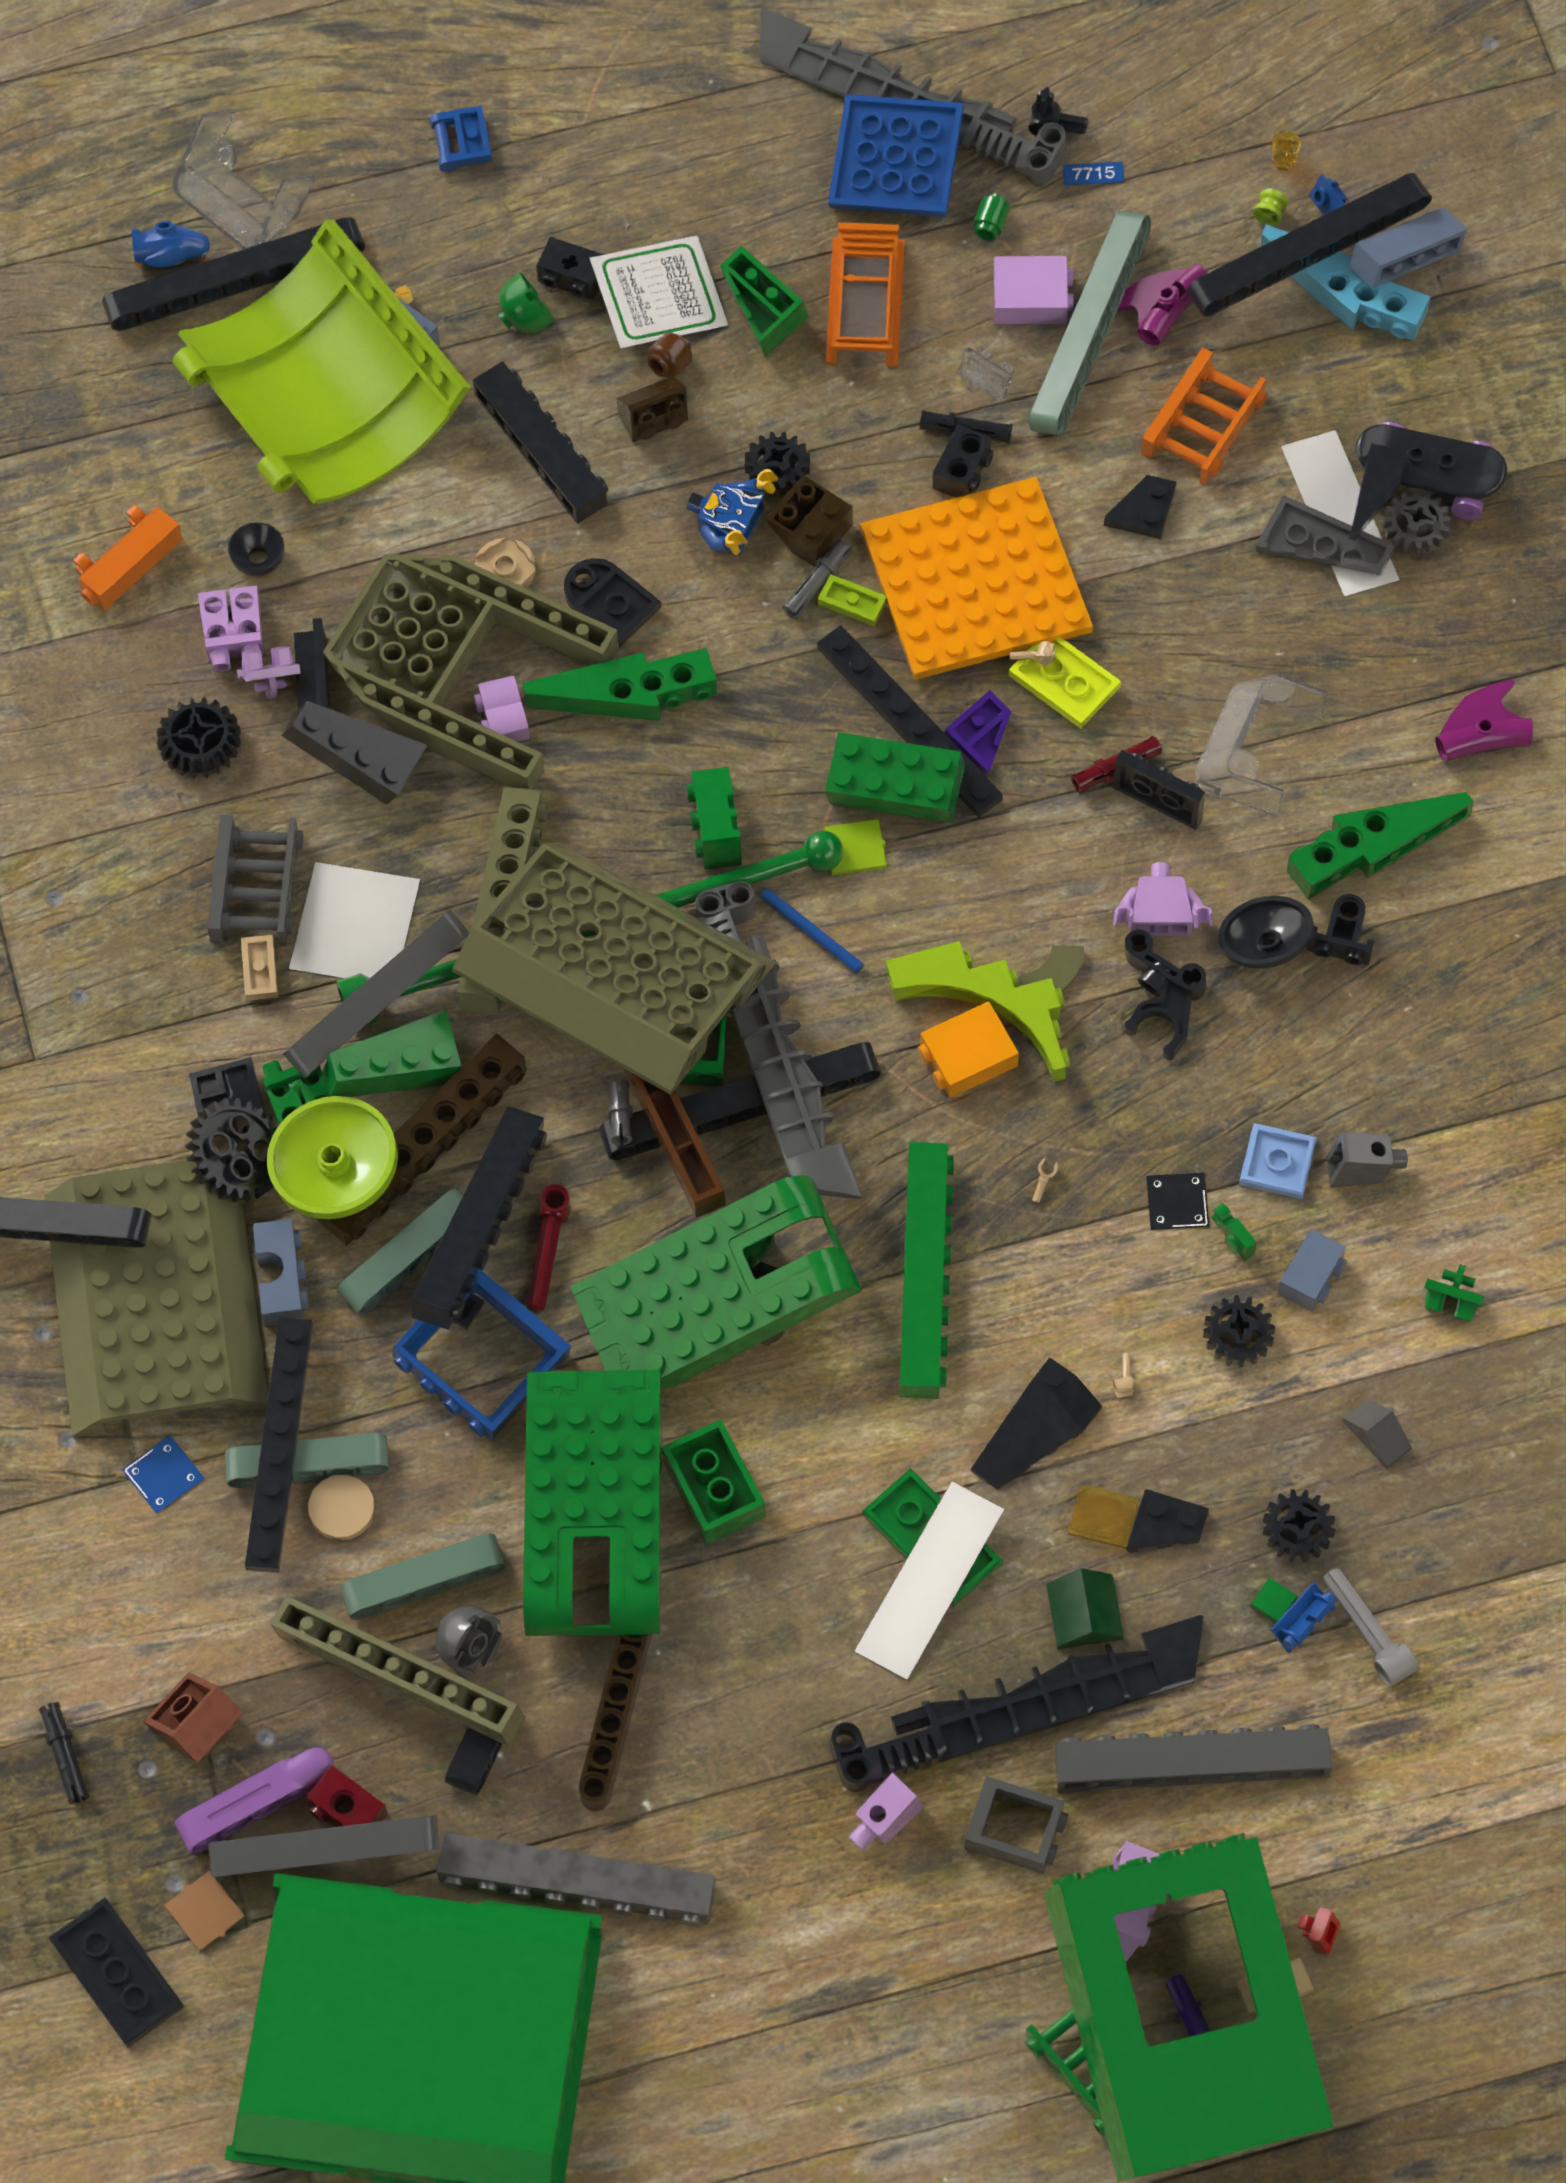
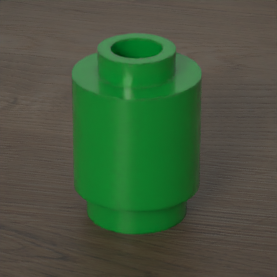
M991 194L982 198L973 222L975 227L974 233L977 237L987 241H994L997 236L1001 235L1010 211V205L1003 196Z

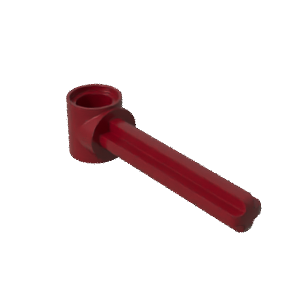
M551 1184L545 1187L540 1195L541 1204L538 1217L542 1219V1225L526 1304L528 1309L536 1312L544 1311L546 1308L561 1224L567 1222L571 1212L569 1193L565 1187L559 1184ZM554 1198L564 1201L563 1205L559 1208H551L547 1203Z

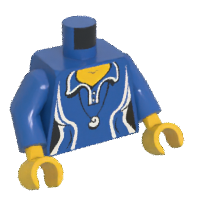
M770 469L761 471L757 478L748 481L728 483L726 485L715 484L708 498L694 492L691 494L687 503V510L699 514V532L711 550L715 552L731 551L735 555H741L764 511V494L762 492L765 490L768 494H772L775 491V486L771 482L777 481L778 477Z

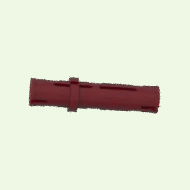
M1154 736L1124 750L1130 754L1136 753L1145 760L1162 754L1161 745ZM1119 753L1105 760L1100 758L1094 762L1093 766L1071 775V782L1075 790L1082 793L1101 782L1106 784L1112 781L1115 773V762Z

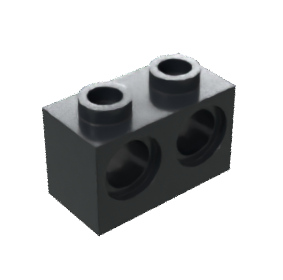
M957 424L933 471L932 489L956 498L968 495L971 491L976 492L982 478L980 473L983 467H989L994 455V451L991 450V437ZM973 450V451H976V452H975V453H967V452H965V451ZM957 474H960V475H963L964 477L956 478V477H953V476H954V475H957Z

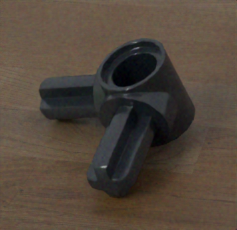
M1044 87V90H1038L1028 130L1032 135L1037 136L1040 129L1049 123L1059 124L1066 132L1081 135L1086 133L1088 128L1087 118L1062 113V108L1054 101V93L1050 92V88Z

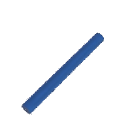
M769 888L762 892L760 898L853 972L857 974L861 971L864 963Z

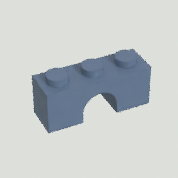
M292 1219L253 1223L255 1250L259 1266L272 1264L283 1269L282 1274L275 1281L259 1284L261 1313L265 1326L277 1325L279 1317L304 1319L303 1310L309 1309L307 1290H301L300 1279H306L304 1259L298 1260L297 1249H303L301 1230L294 1229Z

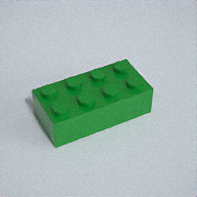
M838 732L825 793L829 803L834 805L952 823L965 763L961 751Z

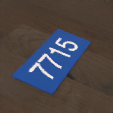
M1123 162L1063 165L1065 185L1124 182Z

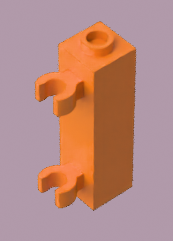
M135 504L126 511V515L130 517L128 523L134 528L95 564L82 552L73 560L77 565L75 570L81 575L78 578L82 590L80 594L89 605L93 606L96 604L105 611L183 540L180 525L158 506L147 516Z

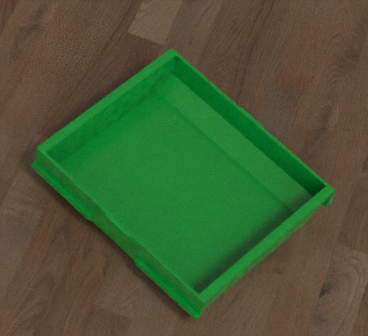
M275 1873L273 1889L276 1894L247 2063L232 2145H226L224 2159L233 2162L369 2179L373 2183H565L603 1937L602 1915L484 1900L481 1904L395 1894L392 1888Z

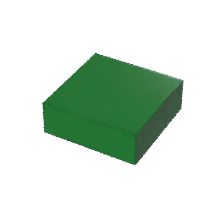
M1269 1577L1251 1602L1250 1607L1276 1624L1294 1604L1298 1595Z

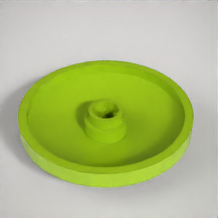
M345 1096L315 1099L295 1109L276 1129L267 1153L268 1173L280 1198L293 1210L319 1219L347 1217L373 1204L390 1185L398 1162L396 1139L385 1117L370 1104Z

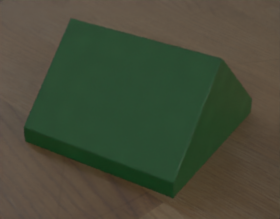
M1080 1568L1046 1584L1057 1649L1124 1640L1113 1574Z

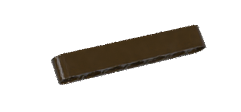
M642 1634L637 1638H631L628 1635H617L579 1781L581 1802L591 1811L602 1810L610 1802L652 1634ZM624 1659H632L636 1662L635 1666L631 1669H622L618 1665ZM617 1690L625 1691L628 1694L622 1701H615L610 1697ZM608 1722H615L620 1725L619 1729L614 1733H607L602 1728ZM600 1754H608L612 1757L611 1761L606 1765H599L594 1762L595 1758ZM592 1786H600L604 1789L603 1793L598 1797H590L586 1794V1791Z

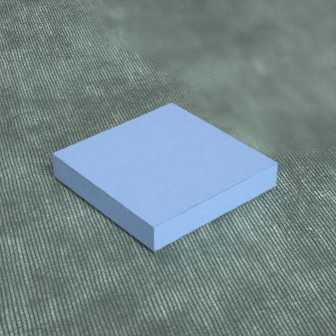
M1253 1123L1239 1185L1302 1200L1317 1137Z

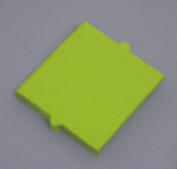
M879 819L824 827V831L832 832L838 836L844 850L841 862L831 870L832 876L887 868L884 853L886 841L882 839Z

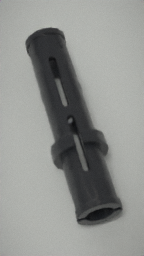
M922 410L920 430L946 433V436L951 437L958 424L987 435L993 441L1010 444L1013 424L1009 425L959 417L954 412H950L947 415Z
M48 1703L49 1709H46L45 1705L39 1708L47 1731L46 1743L52 1747L68 1797V1803L77 1804L81 1802L80 1797L85 1801L90 1796L71 1743L73 1735L71 1730L66 1727L60 1703Z

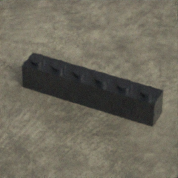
M502 361L473 379L474 395L577 524L608 505L606 493L608 492V487L601 476L596 477L592 473L591 466L583 454L578 455L573 449L574 445L566 433L561 434L553 416L548 411L543 412L539 407L536 395L533 391H527L523 387L522 380L515 369L510 370Z

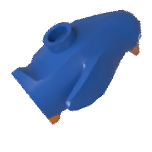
M171 221L158 222L155 225L156 228L141 232L138 229H132L135 267L137 268L142 267L144 264L153 267H168L180 264L193 257L197 258L200 263H203L210 249V241L206 235L180 225H173Z

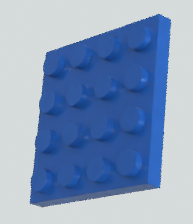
M846 94L828 198L829 208L947 217L964 114L963 103Z

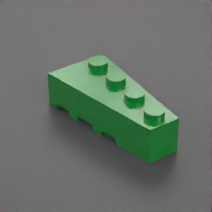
M447 1009L329 1053L323 1069L329 1097H353L444 1085L461 1068Z

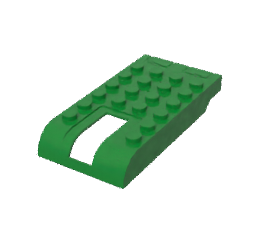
M795 1175L773 1182L570 1286L605 1371L660 1370L661 1389L674 1387L862 1292L813 1178L806 1175ZM812 1218L823 1219L835 1247L816 1250L759 1279L754 1278L744 1255V1249L800 1221Z
M660 1370L527 1372L523 1566L525 1636L661 1634L662 1419ZM608 1537L610 1538V1625L574 1626L573 1540L575 1538Z

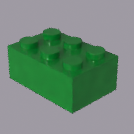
M722 1419L661 1447L663 1463L706 1545L766 1517L765 1502Z

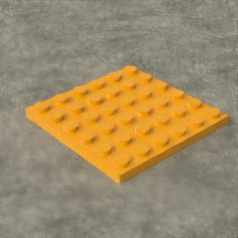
M1037 477L860 523L864 542L883 595L887 596V606L914 680L1010 655V652L1026 651L1032 645L1043 641L1054 643V639L1057 638L1066 640L1093 633L1091 619Z

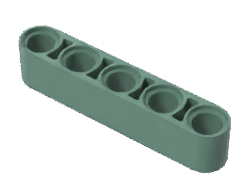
M452 1189L445 1193L351 1273L340 1284L337 1292L360 1316L370 1312L432 1259L463 1195L457 1189Z
M373 1433L297 1441L292 1483L319 1481L333 1475L360 1477L383 1474L389 1470L387 1437L383 1434ZM262 1444L233 1447L225 1451L226 1482L229 1487H256Z
M490 1533L352 1578L340 1585V1591L349 1618L351 1620H360L492 1576L504 1570L506 1564L496 1535Z

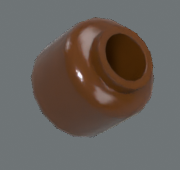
M672 332L665 333L648 349L647 362L650 369L660 377L669 378L677 376L692 362L691 344L688 339Z

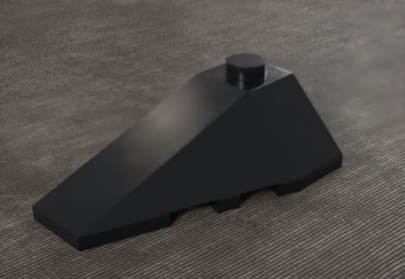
M1049 1357L1028 1384L971 1467V1472L998 1490L1028 1470L1032 1464L1044 1456H1049L1057 1451L1059 1446L1081 1435L1100 1412L1102 1405L1075 1374Z

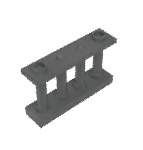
M220 815L207 926L211 942L223 943L225 931H230V928L277 931L280 946H287L288 934L293 935L294 916L290 915L296 855L297 849L303 848V830H298L296 818L289 819L288 833L242 831L240 827L235 826L233 815ZM240 843L287 845L285 861L237 859V855H233L234 846H239ZM237 871L282 873V889L234 887V884H230L231 874H236ZM233 900L280 902L279 918L231 916V913L227 912L228 903H233Z

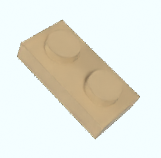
M273 935L241 938L246 1001L277 998L278 988Z

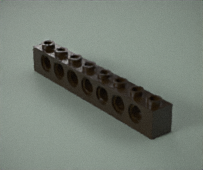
M496 1033L393 1133L398 1147V1160L406 1159L409 1163L403 1167H396L393 1179L385 1192L373 1204L358 1213L337 1219L318 1218V1221L346 1246L353 1239L358 1240L367 1231L368 1224L375 1217H382L390 1208L391 1202L398 1195L402 1196L410 1190L414 1182L413 1180L418 1175L427 1173L434 1166L436 1158L444 1150L447 1152L455 1146L460 1134L466 1129H472L479 1122L481 1114L489 1106L491 1108L496 1106L502 1099L504 1092L511 1085H517L524 1078L527 1070L525 1057ZM489 1072L499 1073V1075L493 1079H488L484 1077ZM469 1093L477 1095L475 1099L470 1101L462 1099L464 1095ZM446 1115H451L455 1117L452 1121L447 1123L440 1121V1119ZM423 1137L432 1139L431 1142L425 1145L417 1143Z

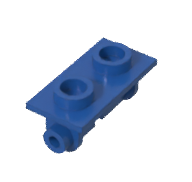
M1323 174L1320 175L1309 194L1323 215L1346 205L1344 203L1347 201V197L1338 186L1337 181H1332L1331 178L1326 179Z
M1312 1582L1270 1630L1286 1652L1290 1653L1296 1646L1301 1647L1303 1645L1304 1639L1315 1628L1316 1622H1320L1329 1611L1335 1609L1334 1603L1337 1599L1329 1592L1323 1594L1318 1585Z

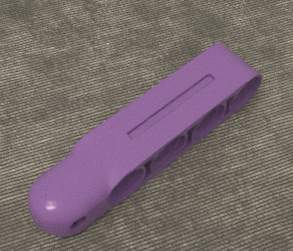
M314 1747L291 1759L282 1760L184 1813L176 1819L174 1825L191 1854L204 1851L208 1848V1843L219 1842L311 1791L332 1765L334 1766L332 1757L327 1750Z

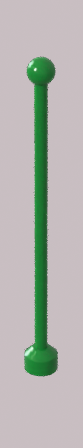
M823 830L817 831L805 840L803 848L655 896L679 908L694 903L697 896L706 890L742 881L753 884L806 866L820 872L830 871L837 867L843 858V844L834 833ZM588 930L580 934L583 937H589L596 933ZM457 959L433 966L397 998L461 978V976L452 972ZM359 973L337 980L336 985L341 1003L370 977ZM381 1012L366 1025L377 1022Z

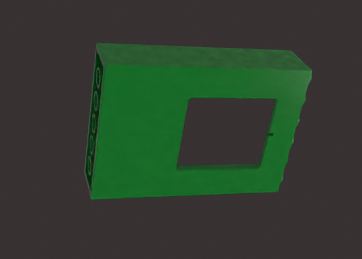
M1244 1833L1237 1834L1216 1842L1215 1847H1213L1212 1841L1203 1842L1183 1850L1182 1855L1179 1849H1174L1150 1858L1151 1862H1147L1146 1857L1126 1861L1125 1864L1117 1866L1118 1870L1114 1869L1113 1864L1093 1869L1092 1872L1085 1873V1878L1081 1877L1080 1872L1069 1874L1052 1881L1053 1887L1043 1892L1117 2182L1334 2127L1257 1837L1246 1839ZM1222 1890L1226 1896L1257 2018L1255 2021L1149 2046L1146 2043L1114 1920L1115 1915L1166 1903L1165 1895H1169L1171 1902Z

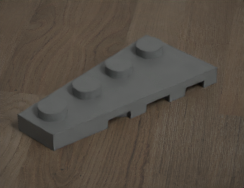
M1283 495L1256 544V551L1381 576L1394 552L1395 545L1365 531L1356 540H1350L1351 525Z

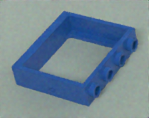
M478 1269L476 1273L477 1281L472 1294H478L545 1351V1357L531 1372L556 1371L570 1355L571 1345L486 1273ZM466 1294L464 1298L465 1301L468 1299L470 1294ZM417 1320L393 1346L392 1356L395 1358L393 1360L394 1364L404 1373L408 1374L411 1372L420 1379L418 1383L427 1393L431 1395L436 1393L444 1400L443 1405L449 1412L455 1416L461 1414L469 1421V1428L480 1437L485 1435L492 1441L527 1402V1377L492 1415L484 1416L417 1359L416 1354L441 1328Z

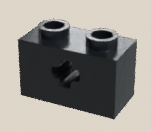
M550 237L536 265L538 282L548 288H559L568 291L579 298L586 297L594 300L599 290V284L590 258L605 254Z

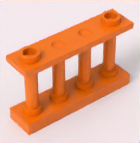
M1202 347L1142 437L1141 454L1152 459L1157 450L1162 451L1165 449L1201 467L1200 484L1205 486L1211 476L1215 478L1219 474L1223 465L1222 459L1254 410L1263 407L1268 393L1265 392L1267 379L1263 377L1259 379L1252 389L1214 370L1215 366L1212 365L1213 352ZM1203 381L1206 383L1211 381L1246 400L1240 410L1236 411L1200 393L1199 387ZM1194 403L1231 423L1224 434H1221L1184 415L1186 406L1188 404L1193 405ZM1180 426L1216 444L1209 457L1169 438L1170 434L1168 433L1172 427L1177 428Z

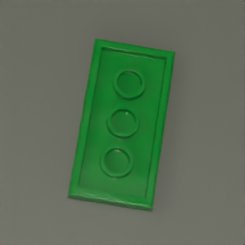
M910 1468L863 1509L862 1515L907 1560L939 1505L941 1498ZM986 1543L951 1602L953 1607L1002 1565L1003 1560Z

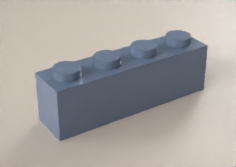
M1444 207L1433 212H1427L1412 221H1406L1400 226L1384 230L1376 236L1359 241L1353 248L1349 267L1373 289L1459 252L1467 228Z

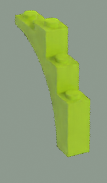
M960 941L886 960L887 976L895 1001L917 997H945L970 1002L978 1006L989 1001L997 1015L1012 1023L1032 1042L1045 1061L1053 1082L1066 1079V1067H1070V1060L1066 1048L1060 1049L1057 1040L1061 1038L1057 1019H1061L1060 1007L1065 1006L1061 988L1054 987L1052 978L1019 986L1016 972L1014 969H1008L1006 959L973 968L969 951L963 952Z

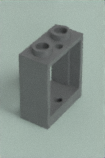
M986 1776L965 1838V1849L1043 1874L1046 1863L1052 1865L1057 1853L1058 1845L1053 1844L1056 1832L1063 1833L1068 1819V1814L1063 1812L1064 1801ZM997 1795L1052 1812L1039 1853L983 1836Z

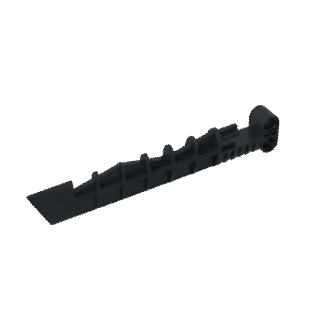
M1198 1615L1141 1633L1146 1651L1114 1653L1111 1645L1108 1643L1105 1644L1106 1654L1078 1657L1070 1655L1066 1661L1043 1674H1040L1037 1666L1031 1667L1034 1679L1008 1694L1001 1678H996L995 1685L999 1695L997 1697L968 1699L965 1691L961 1689L958 1690L959 1700L923 1701L920 1708L891 1716L892 1727L897 1736L923 1727L928 1729L866 1748L862 1734L856 1725L849 1722L840 1723L832 1730L829 1744L840 1781L847 1790L860 1792L870 1784L883 1781V1776L890 1775L892 1772L895 1774V1772L901 1770L905 1774L907 1773V1768L910 1767L918 1770L919 1764L925 1763L927 1766H930L931 1761L935 1759L943 1762L1194 1683L1204 1617ZM841 1735H848L853 1738L855 1743L853 1746L845 1748L841 1747L836 1739ZM856 1766L864 1770L865 1776L861 1779H853L848 1775V1769Z

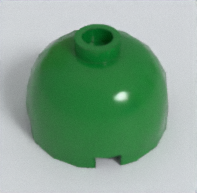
M519 272L503 285L498 299L502 311L498 313V316L508 329L513 326L521 333L532 334L545 329L555 321L545 302L541 301L536 289L522 273Z

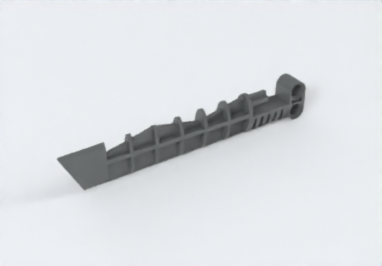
M761 8L760 62L843 97L848 94L963 103L964 114L958 146L969 151L975 149V153L978 155L985 153L986 158L994 157L997 163L1003 161L1007 167L1015 166V170L1026 174L1029 182L1039 186L1048 183L1066 155L1065 130L1059 124L1049 123L1044 125L1034 141H1030L1011 133L1015 128L1017 117L993 108V104L989 101L979 102L961 98L962 90L956 89L951 96L929 92L932 78L927 76L917 87L900 75L901 65L896 64L891 69L874 57L871 52L842 48V40L837 39L833 45L807 41L812 32L811 27L766 8ZM1050 141H1058L1055 144H1048ZM1039 164L1044 165V166L1041 167V168H1035V167H1034V166L1039 165Z
M742 881L706 890L700 893L695 901L697 919L740 942L735 925L751 920L756 912L754 889L750 884ZM711 909L715 910L713 912H706L707 910ZM758 935L751 936L752 940L746 941L747 947L771 959L763 936L758 937ZM771 959L775 962L774 966L741 1008L733 1004L730 1009L790 1177L806 1175L813 1178L820 1195L860 1199L862 1192L845 1145L841 1143L826 1146L824 1123L832 1120L834 1115L831 1112L822 1113L820 1089H822L823 1085L820 1081H817L805 1063L812 1057L811 1052L797 1051L787 1036L797 1031L801 1024L798 1020L781 1021L780 1004L788 1000L790 994L787 990L778 989L777 971L780 967L775 959Z

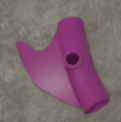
M1195 263L1190 268L1165 271L1143 277L1126 289L1117 312L1126 309L1136 310L1139 315L1138 337L1147 344L1158 346L1176 320L1193 302L1187 294L1188 286L1197 278L1207 274L1202 266Z
M1509 679L1486 686L1463 698L1448 718L1440 734L1435 737L1438 753L1444 762L1487 750L1532 746V718L1520 717L1508 711L1502 705V699L1514 687V680Z

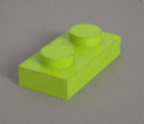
M830 574L818 597L819 606L875 627L887 603L886 595Z

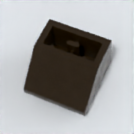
M672 376L617 398L618 415L632 443L641 439L647 440L658 432L668 428H677L688 421L687 392L682 382Z
M803 475L768 515L766 521L793 554L815 567V562L818 558H823L838 538L841 539L852 527L853 506Z

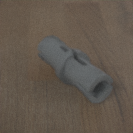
M617 1079L609 1082L611 1105L607 1109L608 1118L611 1119V1142L620 1145V1133H623V1143L627 1145L632 1142L630 1119L633 1117V1107L629 1104L630 1083L627 1080L620 1079L621 1090L618 1091Z

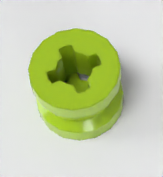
M1264 189L1259 196L1260 203L1254 207L1253 216L1264 225L1278 226L1283 218L1282 211L1287 209L1289 200L1286 195L1278 190Z

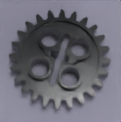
M224 1098L219 1103L215 1101L197 1114L198 1117L190 1123L193 1128L186 1132V1135L192 1140L185 1145V1148L193 1151V1154L186 1159L197 1164L191 1172H201L203 1176L199 1181L200 1184H204L207 1181L211 1183L210 1193L219 1189L221 1199L231 1194L233 1202H237L241 1198L245 1202L250 1201L254 1197L258 1199L274 1188L268 1173L267 1153L272 1136L278 1127L271 1128L269 1126L273 1119L272 1116L266 1119L261 1117L263 1108H259L255 1112L252 1111V1102L250 1101L241 1106L239 1098H236L231 1103L227 1098ZM233 1125L237 1127L239 1133L234 1130ZM212 1143L216 1145L218 1152L213 1148ZM254 1149H256V1150L258 1151V1153L260 1154V1157L256 1155V1153L254 1152ZM234 1168L238 1170L240 1176L235 1173Z

